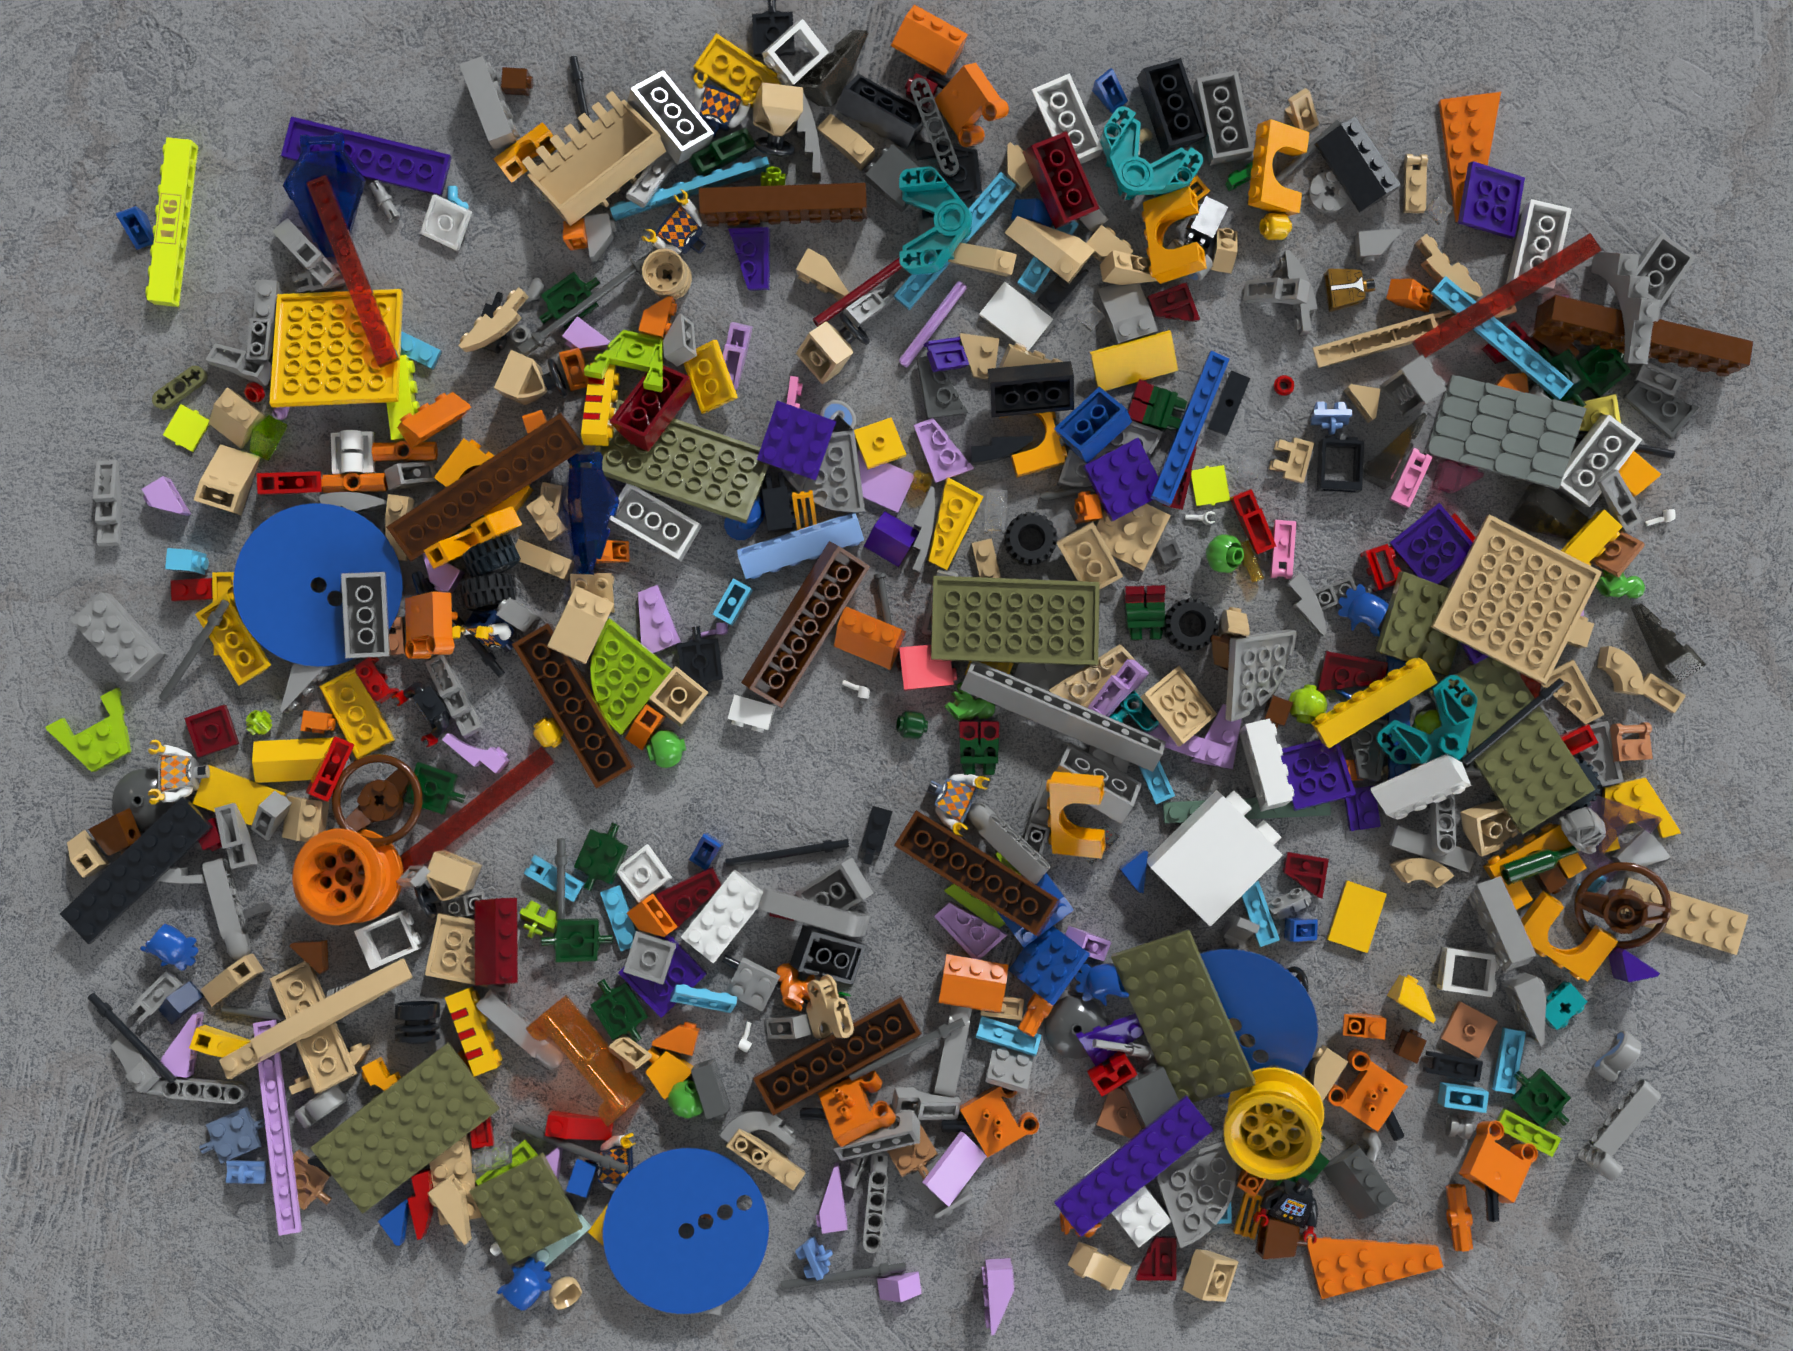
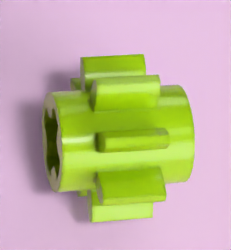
M768 167L766 172H761V186L785 185L786 174L781 173V169L778 167Z
M258 710L252 711L246 717V726H248L246 729L252 735L256 733L258 735L266 734L272 727L271 715L265 710L262 712Z

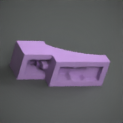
M1127 659L1115 676L1111 675L1088 706V709L1109 717L1118 705L1140 686L1149 672L1135 660Z
M449 733L442 739L474 767L483 763L494 773H500L510 761L506 757L508 754L500 747H497V749L490 747L488 750L480 749L463 742L455 735Z

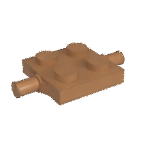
M921 1124L920 1143L887 1150L902 1177L910 1172L919 1171L923 1180L926 1178L923 1172L926 1175L929 1174L925 1166L930 1160L938 1156Z
M297 1150L293 1155L299 1207L306 1210L316 1198L328 1205L332 1197L327 1195L323 1189L332 1175L325 1169L308 1164L309 1157L302 1151Z

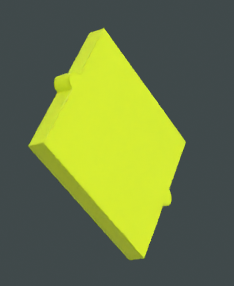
M180 404L163 436L174 441L175 445H181L194 452L209 426V419L201 416L197 410L193 411Z
M1224 465L1206 466L1203 469L1192 470L1191 480L1196 507L1208 504L1214 506L1216 503L1230 501Z

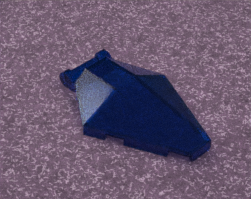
M342 132L326 136L300 135L301 154L282 185L290 200H293L299 211L298 215L313 242L317 243L325 258L343 257L346 255L366 182L344 150L345 141ZM335 144V150L310 151V145Z
M600 452L582 455L577 453L567 459L570 468L562 505L576 574L594 575L593 569L596 559L602 558L611 530L607 528L610 517L616 515L620 500L610 486L609 481L605 479L602 470V454ZM591 462L592 468L580 467L581 463Z

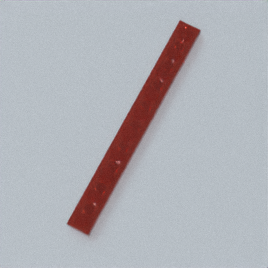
M324 175L307 182L378 366L381 368L400 360L328 177Z
M1589 233L1415 339L1412 344L1420 356L1423 355L1424 358L1429 357L1602 251L1592 234Z
M541 746L400 856L403 873L410 866L425 865L432 859L434 852L444 850L556 762L545 748Z

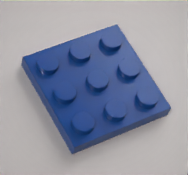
M1052 926L1021 951L1008 971L1054 1006L1090 953L1056 927Z

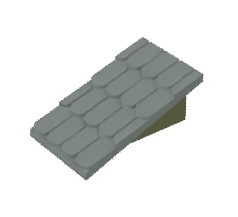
M1451 375L1424 454L1559 489L1587 408L1462 376Z

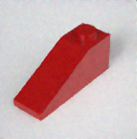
M321 471L256 473L257 494L259 495L322 492Z
M334 736L305 793L328 802L355 744Z
M552 1110L547 1117L545 1136L563 1139L608 1140L612 1137L614 1119Z

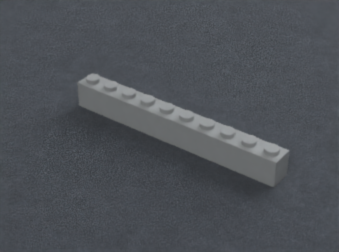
M971 662L960 688L987 702L996 704L1008 711L1017 713L1152 772L1163 755L1165 741L981 662Z

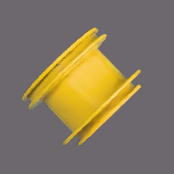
M1282 1068L1252 1071L1256 1081L1254 1086L1230 1092L1228 1111L1223 1124L1227 1150L1241 1168L1255 1176L1271 1180L1294 1177L1305 1171L1313 1163L1319 1152L1322 1141L1321 1127L1324 1120L1323 1102L1314 1086L1295 1072Z

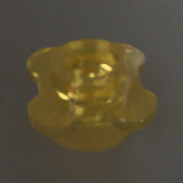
M920 470L914 471V479L910 485L913 490H922L925 493L928 492L933 479L932 474L929 472L921 473Z

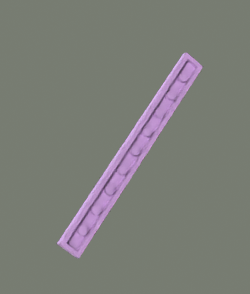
M276 1020L253 1023L254 1037L277 1025ZM279 1051L258 1063L278 1234L280 1236L301 1232L302 1225Z

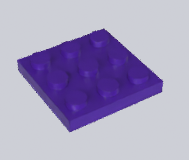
M1474 161L1468 163L1458 224L1508 239L1515 238L1525 177Z
M777 400L757 460L816 480L836 421Z
M1139 438L1083 466L1111 522L1154 500L1150 497L1158 475Z
M1437 503L1391 540L1389 544L1417 577L1439 584L1463 564L1473 542L1443 506Z
M1319 739L1282 749L1283 755L1281 760L1288 769L1287 781L1294 790L1293 800L1291 801L1294 811L1356 795L1340 743L1327 748Z
M670 934L665 937L655 936L677 943L664 984L623 972L624 967L618 972L660 1018L676 1004V1002L670 1001L671 993L676 985L684 984L693 988L707 974Z

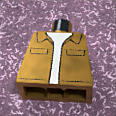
M1331 268L1324 273L1329 312L1359 304L1365 299V292L1375 291L1374 279L1363 280L1361 270Z

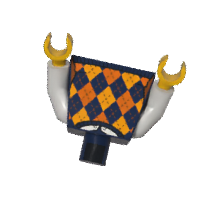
M697 72L693 77L694 82L697 84L694 90L695 108L697 113L714 132L713 138H715L718 129L728 132L730 128H735L746 119L750 108L749 102L753 101L756 95L752 93L750 99H748L746 96L748 89L742 91L741 96L707 83L704 86L703 84L708 76L705 73L703 76L704 80L701 81L698 79Z
M680 189L683 197L678 199L675 194L673 197L682 204H677L656 231L645 229L650 233L649 239L645 236L641 238L645 242H651L657 249L666 248L675 251L677 254L682 253L685 255L692 248L700 254L706 247V244L699 239L703 233L701 229L702 221L696 207L690 199H687V192Z
M474 610L462 627H452V638L460 639L461 633L463 635L472 634L487 647H498L508 652L513 648L512 644L514 642L510 638L514 634V629L504 619L496 615L498 613L496 610Z
M633 1133L612 1136L596 1152L604 1156L606 1154L610 1155L616 1161L629 1165L626 1173L613 1168L609 1170L602 1167L600 1163L585 1160L597 1165L595 1172H597L598 1182L613 1192L622 1179L634 1168L632 1146L636 1143H632L629 1140L630 1137L634 1136Z

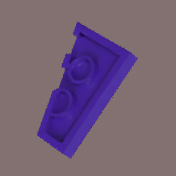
M769 227L728 228L747 289L749 291L770 290Z
M1135 1013L1114 1020L1111 1025L1102 1028L1097 1026L1091 1032L1085 1034L1080 1032L1075 1035L1094 1065L1097 1066L1118 1051L1095 1048L1092 1045L1094 1039L1129 1044L1145 1033Z

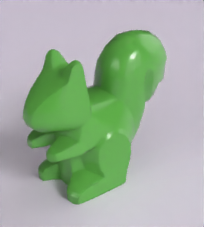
M1602 569L1605 577L1601 576L1596 584L1601 595L1606 597H1622L1627 595L1628 598L1634 599L1643 595L1645 585L1641 578L1637 576L1626 578L1624 573L1618 578Z
M963 682L957 684L958 692L954 691L952 693L956 700L953 703L948 702L944 706L958 721L971 720L976 716L979 719H988L995 713V704L987 702L982 698L975 700L971 694L961 690Z

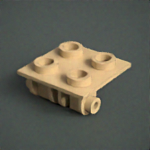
M612 573L570 574L571 593L575 586H578L614 603V576H612ZM614 605L610 613L615 612Z

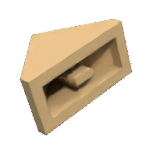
M1351 384L1343 390L1367 423L1376 418L1380 395L1379 388Z

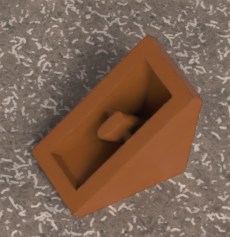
M328 940L297 941L289 946L317 973L323 974L329 969Z

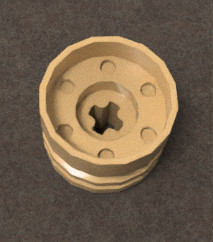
M666 248L657 249L644 260L642 267L643 278L646 284L660 298L664 299L667 296H672L674 299H678L684 296L690 289L692 273L685 261L675 251ZM669 274L672 276L670 280L667 278Z

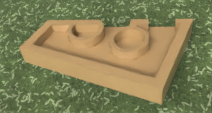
M1574 660L1555 668L1547 684L1539 683L1543 688H1548L1557 679H1562L1565 685L1556 691L1553 696L1583 724H1587L1604 715Z

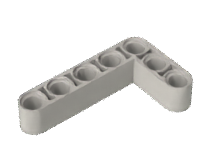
M1465 753L1460 760H1462L1466 755H1468V753ZM1471 762L1468 766L1465 764L1464 769L1467 776H1482L1474 762ZM1454 794L1446 796V799L1443 800L1446 803L1445 809L1440 807L1438 802L1430 803L1431 848L1437 856H1445L1456 848ZM1439 820L1446 823L1447 829L1440 827ZM1440 841H1444L1447 844V850L1441 848Z
M769 888L763 889L758 908L852 937L865 936L871 916L855 910L844 911Z
M1644 1079L1636 1082L1581 1148L1578 1158L1594 1172L1609 1181L1615 1180L1621 1174L1623 1167L1612 1156L1661 1097L1660 1092Z

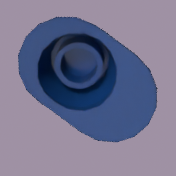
M757 496L747 524L728 517L725 518L724 528L731 538L745 540L755 533L765 517L763 500Z

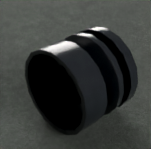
M407 1001L396 1003L395 1019L404 1020L405 1023L395 1026V1031L402 1032L395 1034V1041L407 1044H424L440 1039V1033L432 1031L439 1029L440 1024L430 1022V1019L440 1017V1002Z

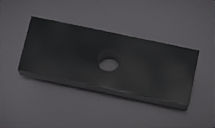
M1231 370L1207 429L1224 436L1228 435L1251 378ZM1230 401L1231 407L1226 406L1225 402Z

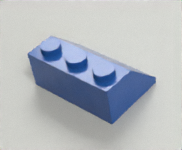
M1098 387L1060 422L1054 430L1069 448L1088 464L1130 425L1132 420L1123 405L1101 387Z
M1047 873L1035 885L1058 898L1061 902L1040 935L1074 910ZM997 911L1024 948L1038 938Z

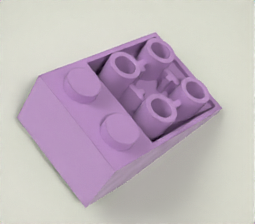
M1010 1258L985 1260L986 1266L982 1267L983 1285H987V1288H983L985 1307H988V1309H984L986 1328H990L991 1335H995L1014 1292L1013 1268Z

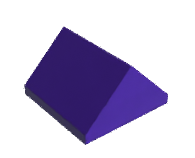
M884 511L871 530L863 547L899 568L918 537L919 531Z
M1614 947L1608 955L1612 975L1615 979L1629 983L1658 977L1660 974L1625 949Z

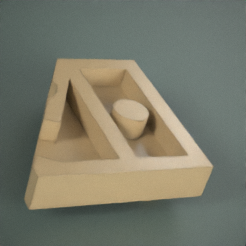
M960 333V341L964 347L973 378L988 380V369L996 368L999 338Z

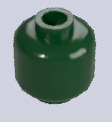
M905 711L897 718L896 730L903 738L919 739L923 733L927 732L928 721L925 720L924 715L920 712Z

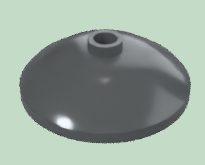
M138 769L126 774L116 785L112 799L115 814L128 808L131 809L139 831H147L176 802H162V800H159L155 805L149 803L151 798L155 799L157 797L154 795L149 796L148 792L151 789L158 790V771L151 769ZM137 797L141 798L140 804L136 802Z
M1079 995L1067 996L1057 1001L1045 1019V1034L1049 1044L1062 1056L1073 1059L1088 1057L1087 1052L1075 1035L1077 1034L1074 1032L1075 1026H1081L1080 1032H1083V1034L1093 1031L1094 1027L1100 1026L1102 1028L1107 1026L1105 1014L1100 1006L1093 1000L1084 1001L1082 999L1083 996Z

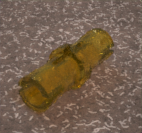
M1246 540L1241 542L1244 551V562L1242 564L1243 567L1246 566L1251 582L1255 583L1264 579V576L1258 564L1259 559L1255 557L1249 543L1250 541Z

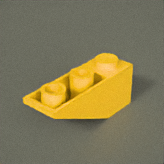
M203 1025L195 1029L189 1048L223 1058L251 1041L250 1039Z

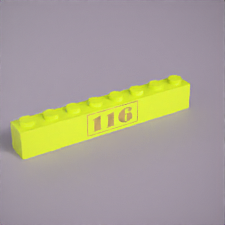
M166 137V144L163 145L164 161L160 167L162 178L161 184L158 186L159 203L155 208L157 216L156 225L153 226L154 244L150 249L152 260L151 265L148 267L149 285L145 290L147 300L154 305L179 307L198 153V146L188 139Z

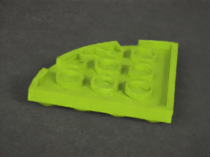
M608 618L598 637L594 653L591 657V682L595 699L599 703L607 721L620 735H623L644 706L648 704L650 696L673 669L615 621Z

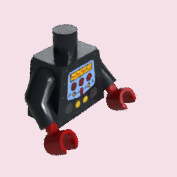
M415 682L406 689L394 694L392 699L396 697L399 700L397 706L404 704L410 698L431 727V733L421 737V741L427 740L428 742L426 748L437 744L438 738L449 726L450 716L447 708L432 687H425L421 682Z
M1299 1177L1296 1183L1286 1179L1280 1185L1268 1189L1260 1204L1261 1210L1253 1215L1254 1221L1257 1223L1259 1218L1263 1216L1261 1225L1263 1227L1266 1226L1269 1222L1266 1216L1267 1213L1268 1216L1301 1228L1308 1226L1307 1230L1303 1232L1302 1237L1306 1242L1307 1235L1312 1234V1243L1314 1244L1317 1241V1236L1313 1231L1314 1227L1316 1228L1318 1207L1317 1201L1313 1197L1312 1189L1309 1188L1310 1182L1304 1177Z

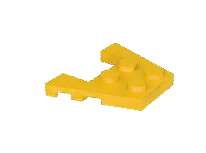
M1642 777L1603 787L1601 814L1606 836L1599 845V853L1620 849L1615 827L1650 818H1655L1660 838L1681 833L1646 778Z

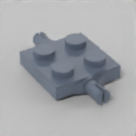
M245 1107L206 1124L210 1134V1142L200 1145L199 1149H203L200 1150L202 1154L214 1149L220 1164L262 1146L258 1129L265 1127V1123H263L265 1119L262 1118L255 1122L250 1115L248 1107Z

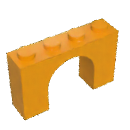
M1272 119L1257 124L1248 205L1272 213H1285L1287 216L1300 213L1302 193L1285 188L1278 183L1273 174L1272 162L1277 151L1293 157L1307 153L1309 132Z
M1188 186L1144 201V210L1141 214L1146 224L1144 235L1148 241L1146 252L1151 262L1149 266L1151 277L1161 284L1207 269L1204 249L1197 242L1176 249H1165L1163 247L1164 234L1171 224L1199 213L1197 196Z
M1055 412L1033 414L1043 423L1045 438L1038 447L1011 456L1016 478L1065 463V458L1068 457L1066 448L1061 446L1059 441L1061 437L1054 430L1055 424L1053 419L1056 418Z
M463 438L434 478L447 487L494 455L489 451L485 454L479 450L482 446L473 439L467 441ZM527 485L483 515L487 516L513 506L517 513L533 492V489Z
M513 506L489 514L470 524V529L426 548L424 552L433 569L462 558V555L469 548L478 543L504 535L521 526L522 524Z
M1054 771L1051 779H1048L1046 784V791L1050 793V797L1047 800V809L1050 810L1048 827L1051 828L1048 843L1052 845V854L1101 859L1105 850V830L1084 828L1073 824L1066 817L1063 808L1073 803L1100 805L1104 796V776Z
M1549 823L1543 826L1538 834L1535 835L1533 833L1523 838L1524 842L1518 846L1514 844L1506 848V853L1501 856L1495 855L1487 860L1488 863L1483 867L1490 879L1501 876L1500 866L1522 858L1533 851L1543 849L1557 851L1572 846L1559 824ZM1578 853L1560 859L1557 863L1562 874L1567 879L1587 868ZM1503 880L1516 910L1533 900L1522 881L1508 885Z
M1542 890L1521 919L1532 947L1540 956L1550 957L1552 959L1551 962L1561 969L1565 967L1570 970L1569 973L1576 979L1580 980L1583 978L1588 982L1618 941L1614 935L1596 924L1584 941L1574 948L1559 949L1551 945L1548 941V931L1564 909V906L1559 900Z

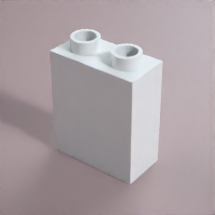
M1216 790L1147 858L1150 868L1209 926L1214 924L1283 855L1274 847L1282 837L1264 820L1254 827L1244 817L1252 808L1234 790L1226 798Z

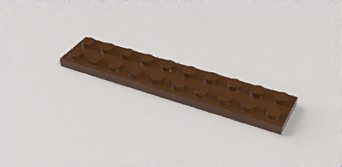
M561 412L386 526V528L408 559L412 561L425 553L424 550L445 540L583 450L585 446Z

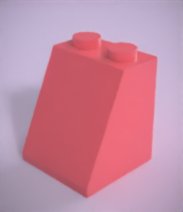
M931 645L899 648L904 691L954 685L953 681L957 680L956 668H952L951 661L931 660Z

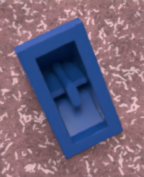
M1112 68L1095 80L1092 91L1110 113L1113 114L1118 107L1128 102Z
M1037 198L1015 200L1011 221H1014L1018 216L1051 228L1052 221L1044 202Z
M135 206L116 213L136 250L154 244L153 230L145 212Z
M704 833L689 860L706 870L724 843L710 834Z
M1145 850L1138 852L1119 868L1139 893H1144L1148 851Z
M1285 918L1284 939L1292 942L1317 940L1318 919Z
M577 1159L566 1191L588 1198L597 1165Z
M408 1198L378 1221L397 1246H400L406 1237L410 1209Z

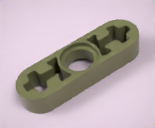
M199 366L189 367L157 390L152 396V403L159 409H170L205 384L208 378L207 372ZM194 372L200 373L198 375L199 380L193 379L195 377ZM185 378H187L188 380H190L189 382L192 384L191 386H190V384L185 380ZM180 382L184 383V391L182 393H176V384ZM161 396L167 397L165 404L159 403L161 402Z

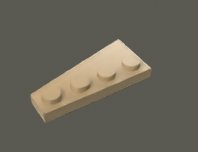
M1119 644L1099 657L1097 666L1087 665L1049 689V691L1088 708L1111 675L1115 676L1127 659H1135Z

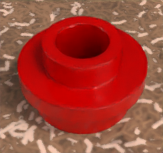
M1287 375L1279 376L1273 384L1275 392L1280 396L1291 394L1295 386L1293 379ZM1285 383L1287 389H1282L1280 384Z
M256 382L247 384L244 393L249 401L260 402L265 398V392L261 385Z

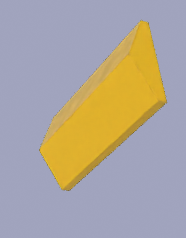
M227 593L195 615L204 628L208 622L207 618L212 611L217 609L222 600L230 603L222 615L221 623L215 626L209 638L236 683L240 686L263 673L271 666V663L257 640L244 625L237 607Z
M334 737L254 741L252 765L255 783L311 780Z

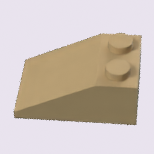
M575 586L547 647L586 664L614 603Z

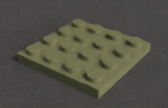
M1399 571L1375 651L1404 662L1419 657L1426 661L1432 672L1449 676L1459 641L1432 628L1431 625L1450 589L1404 571Z
M543 1152L470 1190L475 1203L509 1265L581 1230L583 1227Z

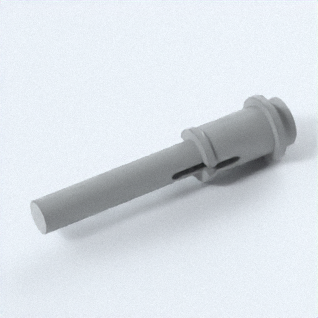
M1094 1039L1092 1042L1095 1048L1125 1052L1128 1056L1141 1057L1147 1061L1154 1057L1149 1044L1140 1045L1132 1042L1122 1044Z

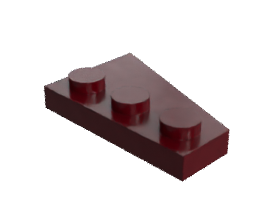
M1325 651L1317 690L1320 692L1370 685L1374 681L1385 678L1388 663Z
M712 866L656 893L660 904L677 925L674 931L706 902L722 884Z

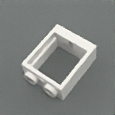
M801 19L771 44L762 55L766 65L771 69L773 68L778 74V80L783 85L792 86L829 52L806 22ZM796 33L814 57L793 76L775 54V51Z
M406 910L397 912L354 931L370 970L422 948L420 945L422 939L419 933L415 932L412 926L414 924L413 918ZM400 918L412 947L381 960L370 931Z
M1442 946L1436 988L1445 991L1492 997L1497 986L1496 980H1494L1495 972L1499 969L1495 960L1496 955ZM1455 955L1487 959L1483 990L1451 985Z

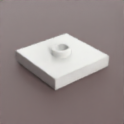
M432 195L420 234L457 251L460 249L472 211L442 197Z
M645 845L623 862L617 872L638 903L672 879V876L649 845Z

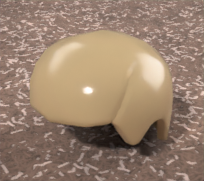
M563 1277L557 1280L549 1292V1298L558 1310L571 1306L582 1295L580 1285L573 1277Z

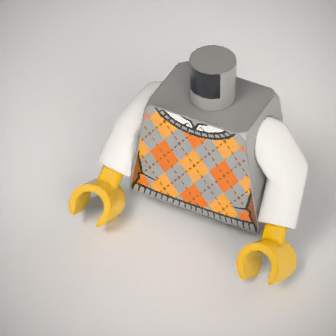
M158 740L150 741V744L156 745L158 749H148V752L150 754L162 753V755H158V790L151 789L148 792L149 796L154 795L157 798H151L149 800L150 804L155 805L159 800H162V802H177L181 797H188L193 791L199 789V779L209 778V766H199V762L190 753L178 747L162 746Z

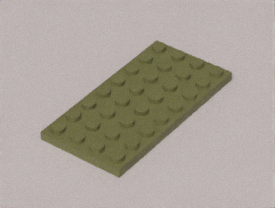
M618 400L614 407L616 412L624 401ZM673 418L649 452L631 444L614 428L613 438L609 439V446L596 447L588 465V470L747 524L770 464L757 460L760 447Z
M933 576L931 660L1098 665L1099 582Z
M1491 657L1471 665L1456 674L1473 691L1478 701L1466 750L1469 754L1535 699L1516 670ZM1448 681L1450 683L1448 688H1454L1458 692L1454 694L1455 697L1465 691L1464 689L1459 691L1455 687L1456 681ZM1430 690L1428 693L1435 702L1433 691ZM1464 695L1461 698V703L1463 706L1469 707L1472 700L1468 695ZM1540 706L1473 761L1521 834L1526 833L1595 790Z
M1190 930L1112 954L1111 959L1125 991L1129 993V1000L1159 1066L1164 1067L1179 1100L1186 1095L1193 1103L1255 1085L1254 1076Z
M448 1042L310 1148L363 1214L497 1112L500 1107L478 1079L473 1076L471 1070Z

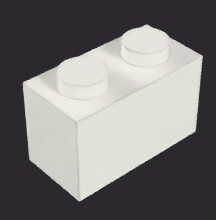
M734 694L727 719L732 720L731 724L743 727L744 723L752 725L751 730L763 733L764 729L769 730L776 706Z

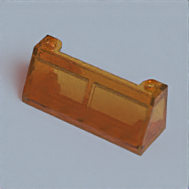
M567 995L525 1028L536 1040H544L550 1036L600 1095L604 1102L600 1105L598 1114L607 1127L647 1091L632 1072H625L623 1062L609 1052V1044Z

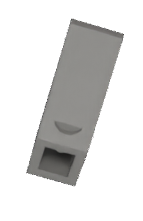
M508 598V600L504 599L497 608L499 611L496 614L529 634L541 618L523 603Z
M294 663L280 711L282 713L294 712L300 706L299 701L314 691L313 686L328 676L329 673L327 671L331 667L306 666Z

